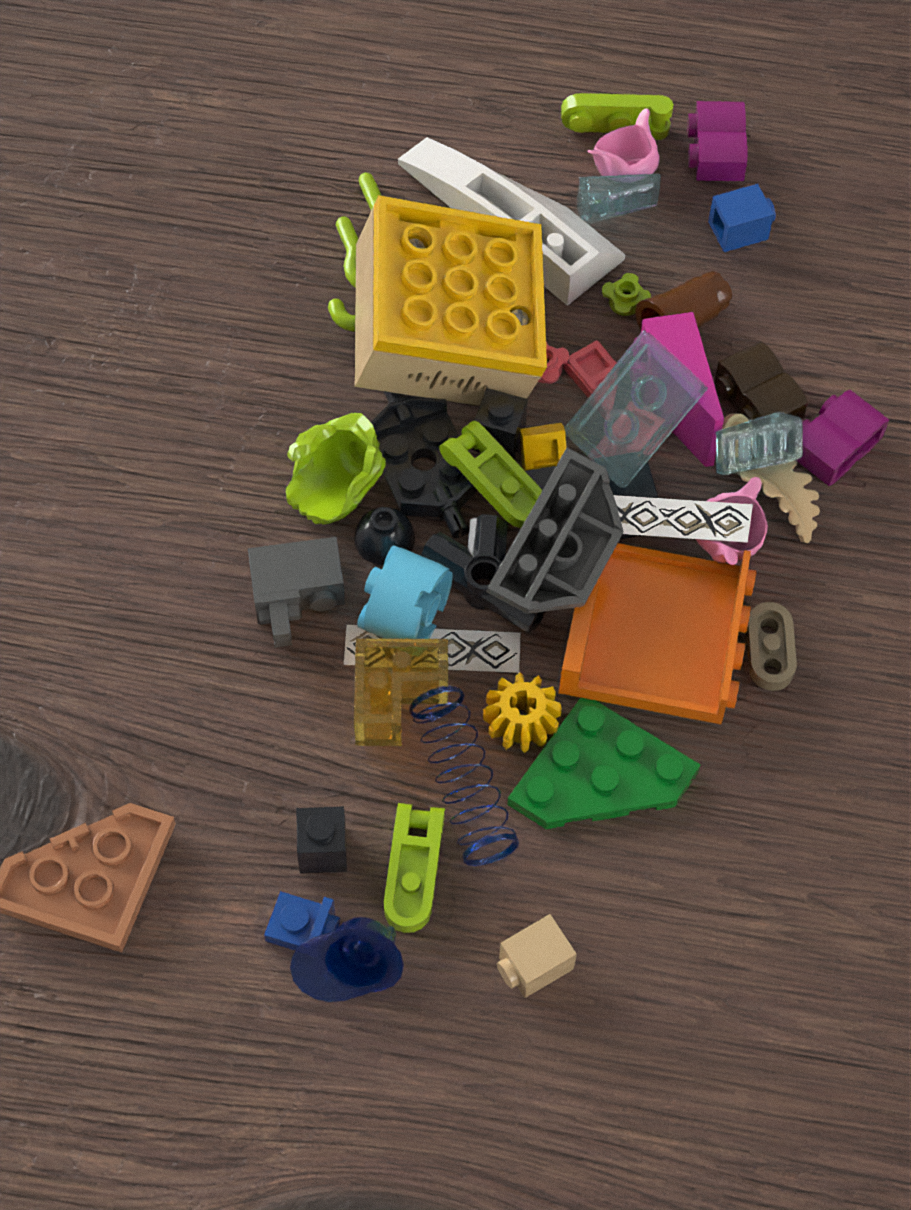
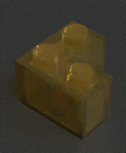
M356 639L354 693L356 746H402V704H448V639Z

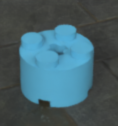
M393 545L386 556L383 568L374 567L367 578L364 591L371 595L368 603L363 607L359 615L357 627L407 649L420 651L429 641L437 626L431 623L437 610L444 611L452 586L453 573L442 564Z

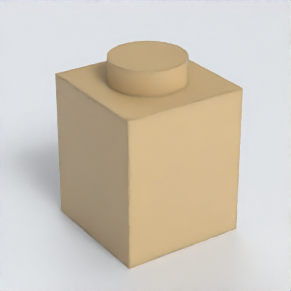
M551 914L500 943V961L497 963V967L506 984L511 989L517 986L524 998L572 971L577 954Z

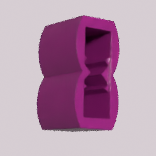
M697 101L695 113H688L687 137L694 138L695 143L689 144L688 168H695L696 181H744L747 167L745 103Z
M850 389L839 397L834 394L822 405L818 417L813 421L804 420L793 432L791 440L794 443L790 456L826 485L831 486L882 439L889 419Z

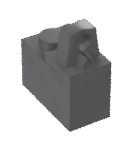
M337 537L247 548L257 622L260 625L271 624L274 648L292 645L289 621L300 620L302 618L301 610L326 611L334 608L336 605L345 604Z

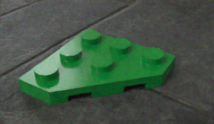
M580 698L559 726L557 732L554 733L511 792L507 805L544 829L564 827L567 822L590 818L593 822L628 816L631 811L654 807L656 811L674 808L699 773L701 765L598 701Z

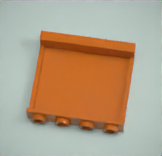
M617 543L585 605L574 608L558 693L722 724L726 707L735 708L739 690V681L731 680L733 669H741L745 644L737 642L738 632L746 633L751 611L750 606L743 605L744 595L752 596L756 578V570L748 569L751 551L744 550L741 565L738 566Z

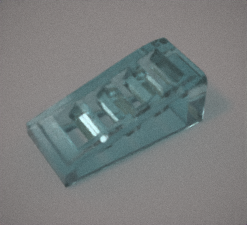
M660 174L579 177L577 196L578 217L587 224H592L657 206L661 183Z
M776 412L716 431V473L720 475L788 463L802 458L803 423L801 418ZM738 439V457L735 458V440Z

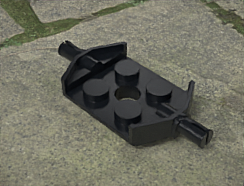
M383 391L389 403L371 421V424L379 441V450L386 461L383 475L400 511L406 516L439 517L440 521L445 519L452 538H459V532L463 537L469 532V527L466 525L460 510L478 490L456 466L447 463L440 453L439 447L449 438L456 439L459 437L447 413L446 399L407 397L404 394ZM419 458H429L434 461L435 466L429 470L422 471L416 469L412 464Z

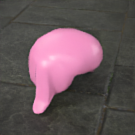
M649 109L641 111L635 125L609 132L597 141L594 150L587 151L593 155L599 173L607 181L621 185H632L648 179L656 171L660 157L656 141L651 135L649 128Z
M759 477L751 478L744 487L736 492L721 493L707 500L709 502L753 504L748 543L696 539L697 543L710 554L714 561L718 563L728 562L730 565H735L738 561L742 560L744 550L751 551V557L762 547L767 534L768 524L765 512L756 500L762 485Z

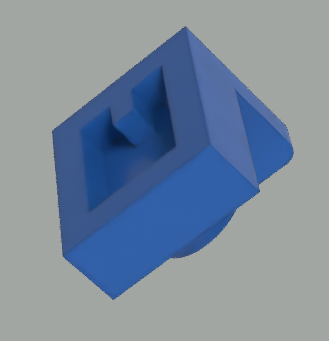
M280 891L264 934L265 941L320 958L325 943L333 945L340 926L341 917L335 916L334 899L324 897L322 904Z

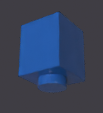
M755 184L713 196L708 223L723 252L768 240L776 213L771 199L765 198L759 185Z

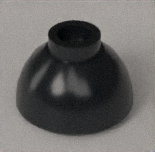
M391 507L374 508L365 513L359 520L355 529L354 544L358 553L364 559L377 565H384L386 556L393 545L410 552L412 551L415 544L414 528L410 520L401 511Z

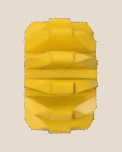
M519 672L515 676L514 684L502 677L498 681V691L489 690L486 695L488 706L483 709V720L490 724L488 733L491 739L504 736L502 745L505 750L510 748L514 742L520 743V748L525 754L529 750L530 741L543 748L547 743V734L554 735L558 730L559 722L556 719L561 716V704L554 701L556 691L553 686L541 689L542 680L539 675L528 683L524 682V677ZM519 710H525L526 715H520Z

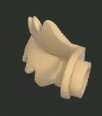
M732 413L724 417L718 445L722 467L733 470L745 482H748L751 478L759 477L764 494L778 499L781 511L788 512L789 523L796 526V534L799 535L800 541L809 543L812 538V531L817 527V522L812 520V518L820 513L819 507L811 503V501L819 499L818 492L803 488L812 481L811 475L793 471L797 466V462L792 458L762 456L755 453L752 440L753 432L748 419L743 414Z

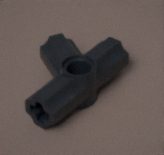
M481 514L477 518L470 519L467 547L442 532L433 534L424 545L420 556L449 568V571L453 573L452 587L464 593L467 603L479 610L490 609L527 633L537 628L543 620L546 611L527 614L487 593L489 585H480L475 582L479 579L492 581L506 556L507 521L501 520L497 515Z

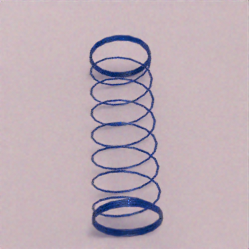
M442 686L431 689L414 699L409 706L410 715L414 717L413 721L415 723H427L445 716L459 707V705L467 709L468 719L465 723H452L433 728L423 734L420 741L423 743L441 741L452 736L465 725L472 727L476 731V737L472 743L455 744L433 752L427 761L430 763L448 761L459 756L471 746H477L482 749L483 758L479 764H466L450 768L436 776L435 782L441 784L458 780L473 772L478 766L486 767L491 771V778L485 785L478 784L457 789L448 793L442 800L445 804L461 802L479 793L485 787L495 788L499 792L495 804L464 810L453 816L449 822L453 825L470 822L484 815L493 807L503 809L506 812V819L501 826L475 830L458 839L457 844L459 845L472 844L463 852L462 858L465 864L469 866L486 865L513 853L518 848L520 841L513 829L504 827L508 820L509 812L503 807L496 806L501 798V791L497 787L488 785L493 778V770L481 764L485 758L486 751L482 746L474 744L478 737V730L474 726L466 724L470 718L471 711L467 706L461 704L465 696L463 690L456 686ZM444 692H458L461 694L454 703L438 704L418 713L413 712L416 705L434 695ZM449 705V706H447V707H445V708H443V709H441V710L435 711V712L423 713V712H425V711H427V710H429V709H432V708H435V707H438V706ZM415 719H421V720L431 719V720H427V721H416ZM462 725L456 731L433 741L422 740L425 735L434 730L447 726ZM469 745L466 749L452 757L440 761H430L434 754L442 750ZM475 766L472 770L448 781H437V778L451 770ZM482 787L475 793L460 800L444 801L449 795L458 791ZM490 807L469 820L452 822L455 817L465 812ZM496 828L495 831L478 840L459 843L460 840L473 833ZM499 829H508L514 833H503L491 836L492 834L496 833ZM501 840H513L505 850L493 856L475 860L466 859L472 852L487 844Z

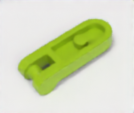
M580 93L573 94L563 101L561 119L563 125L574 132L609 133L622 127L635 125L641 111L649 109L648 123L651 135L655 140H662L669 135L671 125L669 119L672 116L674 105L669 97L662 95Z
M472 421L462 429V435L458 438H449L439 447L440 453L447 463L456 466L508 523L522 528L542 489L479 422ZM474 448L478 449L481 454L474 458L468 451Z
M398 803L384 895L385 918L388 924L397 931L403 933L416 932L429 922L434 899L445 808L431 807L430 811L412 809V804ZM410 828L427 830V837L410 836Z

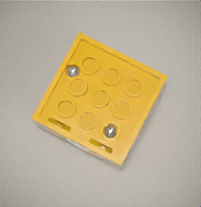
M378 195L356 244L355 387L425 398L446 399V401L480 406L486 388L527 399L547 369L541 224Z

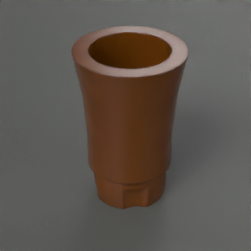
M710 271L700 277H693L671 290L639 301L635 310L638 327L641 331L643 319L693 312L697 327L699 328L717 317L719 312L729 306L730 300L733 298L732 290L729 283L718 272Z

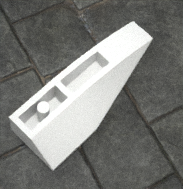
M425 138L398 158V164L450 208L541 224L544 286L567 306L625 260L623 252L569 208L495 172L448 146L430 138Z

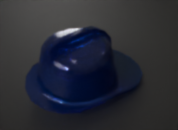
M355 917L343 922L336 931L314 937L302 943L292 956L290 971L293 981L303 993L316 1000L326 1002L345 1001L394 986L401 978L404 968L401 952L395 945L396 931L394 927H386L379 921L368 917Z

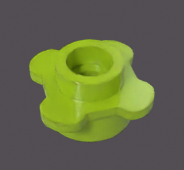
M625 273L622 279L614 283L607 282L602 287V295L605 298H609V306L612 311L622 316L635 314L638 302L651 297L650 292L640 286L638 276L633 273Z

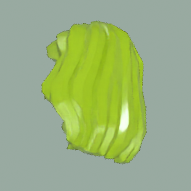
M350 413L325 424L315 425L306 432L299 434L296 442L290 445L287 453L288 458L292 462L295 461L292 480L286 488L287 502L293 509L299 510L302 516L306 515L308 520L322 525L343 519L357 508L367 492L382 475L386 466L385 458L382 457V453L379 450V441L374 427L362 413Z

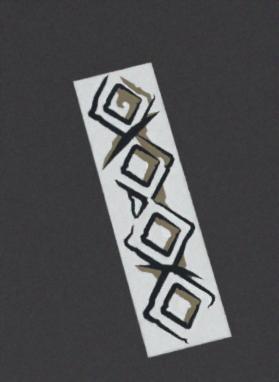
M613 495L623 527V534L748 543L753 504Z
M347 625L344 665L519 673L521 633L435 629L426 645L420 651H414L358 628L357 625Z

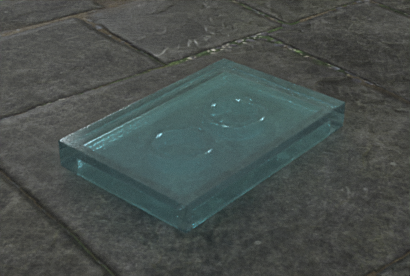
M643 330L564 427L565 434L592 461L607 468L608 476L619 487L626 488L707 391L708 387L650 332Z

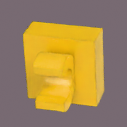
M562 422L519 429L522 467L524 471L557 466L566 450V434Z

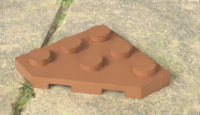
M128 803L113 810V815L89 826L84 823L50 838L51 843L26 854L21 851L4 859L0 867V913L122 953L176 825L174 817Z

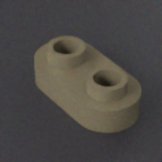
M764 602L755 606L750 612L746 631L749 674L754 683L765 690L777 691L791 683L797 668L794 624L792 615L784 606L774 602ZM769 626L775 630V633L767 634L761 628ZM767 666L775 667L779 673L774 675L769 674L765 671L764 668Z

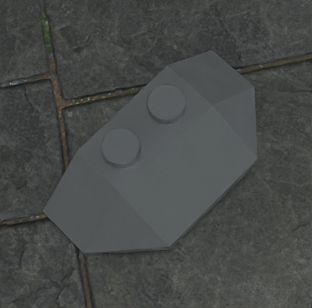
M566 448L488 586L487 593L527 614L583 607L624 532L616 501L609 485L610 479L607 468Z

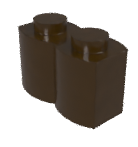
M762 341L718 362L714 379L718 395L738 409L737 414H743L748 419L752 432L760 440L804 419L808 401L796 381L784 372L775 354Z

